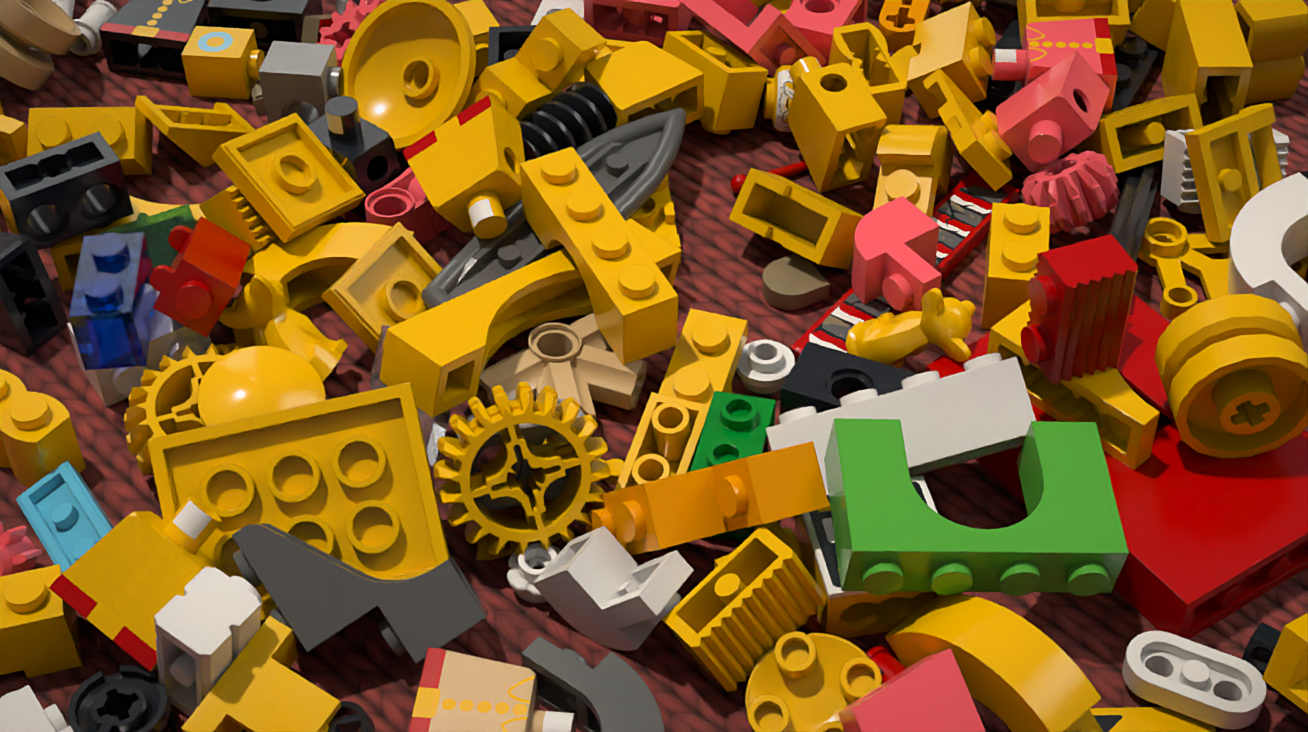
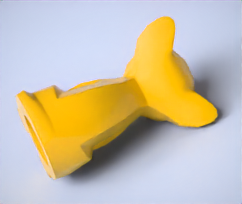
M258 274L254 275L251 282L240 291L236 306L225 308L219 317V321L229 328L239 330L246 328L262 329L268 346L282 348L304 358L314 367L322 382L332 372L349 345L343 338L336 341L325 337L306 315L287 307L284 287L277 279L269 280Z
M933 288L926 292L921 299L922 312L908 311L896 316L893 313H883L877 319L867 320L863 323L859 321L848 331L845 342L847 353L901 368L904 359L910 356H917L931 347L932 344H935L942 348L953 360L965 362L971 358V351L964 341L972 329L971 317L975 313L976 308L972 302L967 300L960 302L953 297L943 298L940 289Z

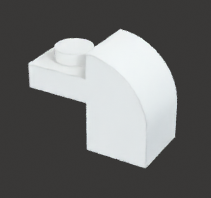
M602 526L569 541L533 582V585L563 619L584 636L612 649L631 651L638 649L658 622L680 602L681 596L677 591L694 570L677 550L639 565L605 526Z

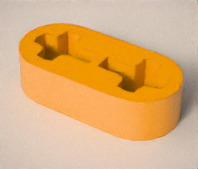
M931 0L884 1L879 15L878 30L886 39L888 51L897 52L907 45H913L916 24L930 17Z

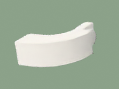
M1298 172L1266 187L1250 199L1240 210L1231 229L1227 283L1228 295H1258L1275 300L1291 314L1298 330L1304 352L1308 354V283L1290 268L1292 264L1308 256V179Z

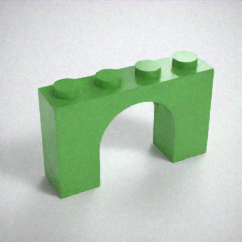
M834 418L824 463L841 591H866L874 595H886L896 591L936 592L940 595H957L963 592H1003L1011 596H1021L1032 592H1070L1077 596L1111 593L1129 552L1096 422L1031 421L1016 461L1028 517L1019 523L1004 528L977 529L957 524L942 517L932 510L918 495L909 474L900 419Z

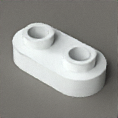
M1148 631L1134 637L1127 647L1122 667V675L1126 685L1137 696L1223 729H1241L1251 725L1260 714L1267 691L1266 683L1262 680L1263 676L1247 661L1164 631Z

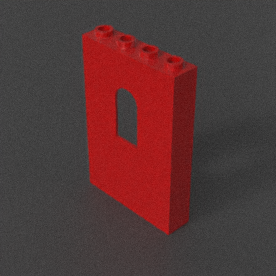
M1133 294L1117 370L1128 385L1174 423L1155 432L1150 458L1135 470L1103 451L1129 552L1113 588L1157 630L1189 640L1308 568V432L1303 430L1298 436L1280 447L1251 457L1221 459L1198 453L1181 439L1154 360L1158 339L1170 322ZM990 332L984 334L979 340L967 345L971 351V358L967 361L987 355ZM944 354L935 359L931 364L926 365V372L938 371L940 378L964 372L963 364L965 362H957L947 354ZM1031 404L1036 421L1059 422ZM1022 446L976 459L1025 505L1016 463Z

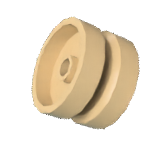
M0 0V76L23 88L30 90L41 89L55 70L50 54H67L80 37V28L52 0Z

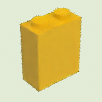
M1176 0L1161 82L1165 97L1196 94L1204 127L1236 115L1244 108L1253 71V64L1232 0Z

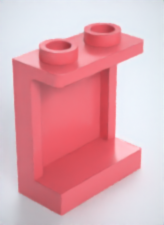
M678 0L714 36L768 70L767 77L769 78L774 77L775 71L780 66L793 65L805 57H815L821 67L827 61L797 28L769 3L752 24L747 27L748 23L758 12V8L750 0Z

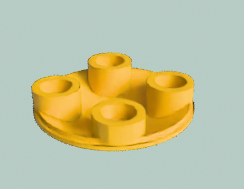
M272 346L241 348L221 357L204 374L197 395L199 414L205 426L326 400L323 382L314 367L299 355Z
M797 631L787 633L779 638L776 645L773 646L774 648L768 650L761 657L750 675L745 696L747 719L752 732H844L838 712L883 684L880 669L860 648L843 638L824 633L805 634Z

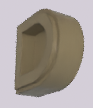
M797 253L771 262L763 271L762 294L768 303L777 308L798 310L829 299L830 284L809 259Z

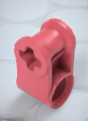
M411 167L407 168L399 177L381 189L372 192L365 200L366 223L394 226L400 222L406 230L415 233V239L421 246L440 232L453 226L451 222L432 207Z

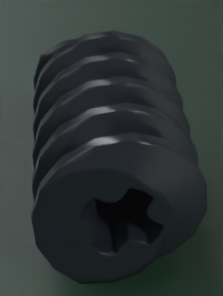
M587 81L576 82L566 91L559 93L551 101H547L537 108L536 111H532L522 118L519 124L522 133L525 162L569 147H573L576 151L586 142L614 129L618 117L614 106L606 94L597 86Z

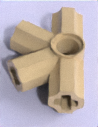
M594 312L569 325L555 322L537 326L528 337V347L482 371L476 397L481 400L485 409L496 404L492 397V388L494 386L501 385L510 401L516 400L518 383L528 382L532 388L533 401L536 402L540 391L548 385L554 387L557 391V398L567 399L573 397L580 404L582 412L585 415H591L596 421L592 400L634 411L640 399L646 378L647 362L637 360L622 365L596 326ZM553 434L550 436L553 439H555L557 443H569L568 440L561 434Z

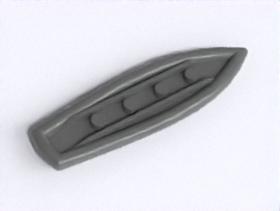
M683 108L648 115L620 125L593 138L576 150L625 221L638 211L660 186L674 163L683 139L687 117L686 111ZM521 199L504 210L508 225L501 235L491 239H481L475 235L423 289L421 298L429 309L434 308L556 253L565 247L559 245L548 250L545 249L522 213Z

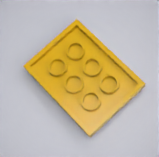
M411 382L147 439L163 520L168 523L188 496L199 500L214 511L222 521L199 550L222 568L223 573L229 577L239 576L246 580L233 558V553L240 550L232 535L247 525L262 523L272 524L354 568L380 579L399 580L415 577L434 569L450 558L413 384ZM261 584L255 588L262 599L260 621L266 620L271 616L270 611L277 607L265 586Z

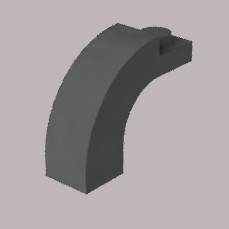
M539 635L521 653L522 667L530 668L537 675L539 704L549 711L575 713L576 728L581 732H665L661 712L647 684L631 666L613 652H610L592 669L577 652L568 648L560 649Z

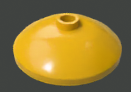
M387 0L361 22L347 46L341 66L343 70L339 79L340 96L354 98L358 103L360 117L388 132L393 138L396 151H403L458 115L466 103L473 84L476 68L475 42L467 20L453 4L446 0Z

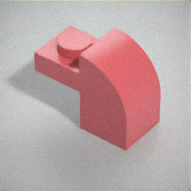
M903 196L870 211L858 223L854 236L851 283L854 293L863 304L883 296L892 308L902 313L908 311L922 312L921 299L923 295L933 288L940 289L942 274L935 269L939 225Z

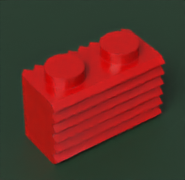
M1112 234L1037 253L1039 263H1035L1037 273H1034L1035 277L1031 278L1028 283L1031 311L1028 312L1030 321H1027V326L1021 330V345L1026 358L1030 363L1038 365L1050 383L1057 385L1060 384L1061 379L1071 382L1073 376L1082 378L1084 373L1094 375L1096 370L1105 372L1107 366L1116 369L1120 360L1138 265Z

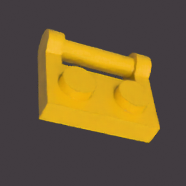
M1272 103L1257 104L1244 108L1236 115L1184 134L1208 241L1223 243L1230 240L1231 229L1240 210L1260 192L1247 133L1250 135L1261 191L1283 179L1271 124L1276 122Z

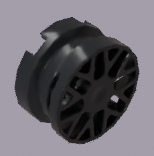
M120 665L119 673L105 677L99 671L85 680L75 691L67 710L69 724L74 732H167L165 730L173 726L171 732H178L165 683L161 684L156 679L155 672L141 666Z

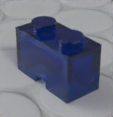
M144 232L105 233L83 237L69 320L85 370L147 365L151 337L149 319L154 316V308L152 307L156 301L157 290L149 282L153 265Z

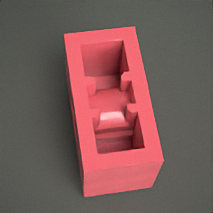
M583 0L584 21L603 38L629 42L648 41L656 46H663L666 32L686 31L693 18V15L678 0Z

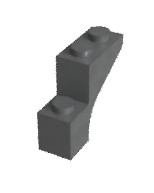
M272 524L247 525L232 535L240 550L233 553V558L241 573L254 588L261 584L265 586L277 605L276 608L270 611L271 617L292 629L295 643L300 641L307 652L371 610L379 607L385 618L377 622V625L388 645L398 657L408 652L414 662L418 663L426 657L428 648L442 647L486 618L489 614L453 557L424 574L407 579L388 580L368 575Z

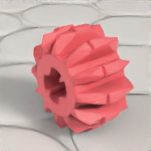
M1084 151L1078 155L1071 153L1067 157L1057 159L1047 166L1038 167L1035 174L1029 175L1023 182L1024 187L1021 190L1025 199L1023 204L1050 208V234H1055L1061 230L1070 232L1076 227L1087 226L1094 219L1103 218L1107 213L1106 211L1113 209L1119 202L1118 195L1120 194L1116 184L1118 179L1112 165L1108 164L1104 154H1097L1094 151Z

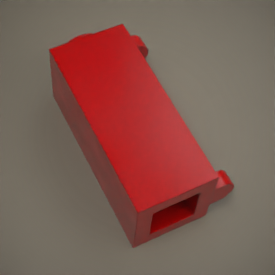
M200 216L192 230L182 225L176 226L171 230L168 242L173 249L178 251V254L171 267L167 265L156 266L151 272L149 282L159 292L152 308L207 338L237 290L251 245Z

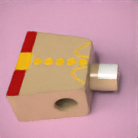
M428 648L408 732H576V714L539 710L537 675L530 668L439 648Z

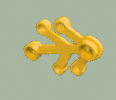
M1159 217L1147 221L1137 257L1157 269L1163 287L1160 312L1164 317L1173 321V319L1197 304L1198 295L1193 288L1186 285L1182 268L1200 277L1208 300L1228 295L1227 281L1230 240L1223 243L1208 241L1206 234H1187L1186 228L1181 223L1169 218ZM1220 253L1223 259L1213 260L1203 254ZM1300 259L1292 264L1290 268L1305 280L1308 264Z

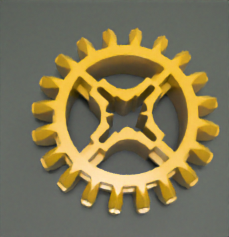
M211 343L205 355H195L186 346L182 353V360L178 362L163 354L162 360L159 363L160 372L144 369L143 376L141 377V387L131 388V393L128 397L129 408L126 409L124 414L125 431L128 432L126 436L128 451L132 457L137 458V467L142 472V476L154 474L147 439L206 427L198 410L197 395L199 385L207 370L217 360L225 356L219 355L213 343ZM236 346L231 352L238 350V346Z
M519 382L516 388V400L509 401L503 387L497 385L492 388V397L496 403L495 405L485 409L481 400L476 396L468 400L469 407L475 416L470 422L460 415L454 414L449 419L450 426L460 438L440 437L438 439L437 447L439 452L452 459L440 460L434 463L432 470L435 478L448 481L436 489L438 502L440 504H453L446 514L448 522L453 527L467 523L464 535L469 543L475 544L488 534L487 548L491 554L497 556L504 549L507 541H511L513 553L518 557L520 553L522 555L525 554L528 542L536 541L543 549L548 551L549 546L552 547L548 537L558 532L566 543L575 539V535L569 525L574 519L583 525H592L588 516L589 510L584 504L586 502L595 504L604 502L600 494L605 492L592 482L610 477L611 470L607 463L595 460L608 451L607 443L602 437H590L598 427V424L591 415L576 418L580 409V404L576 399L569 397L556 407L558 393L554 387L547 385L540 391L535 402L533 401L532 388L529 383ZM531 423L547 426L563 435L569 443L553 447L551 442L541 445L530 444L525 441L519 424ZM499 432L501 445L497 455L492 460L480 464V471L470 474L473 460L481 446L492 435ZM515 445L523 459H526L531 468L528 467L531 476L526 478L530 491L528 495L521 482L517 481L513 474L516 472L512 465L518 462L514 451ZM571 468L568 481L562 492L545 507L544 493L546 488L554 480L566 476L565 469ZM489 494L492 499L505 496L515 498L521 503L524 515H508L496 512L483 505L477 497Z

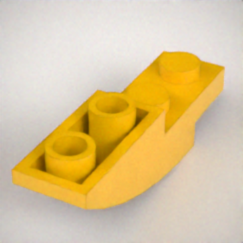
M690 308L659 393L651 392L614 491L690 472L714 391L732 393L731 382L749 334L747 320Z

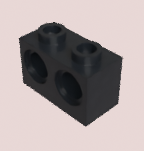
M99 131L0 167V206L6 224L12 233L31 236L37 250L53 247L61 241L95 228L106 227L114 221L134 214L121 162Z

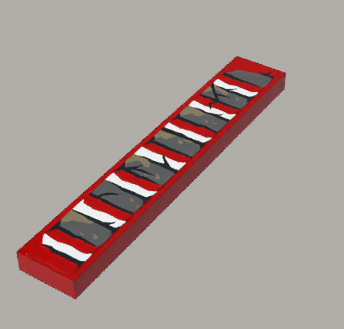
M972 170L933 208L932 220L939 225L935 269L942 274L941 282L989 234L993 203L1017 204L1019 189L1004 184L995 192L977 171ZM851 287L790 347V350L794 355L795 362L807 342L847 353L845 342L848 331L859 321L863 323L867 320L877 319L883 313H893L896 316L902 312L892 308L883 296L863 304Z

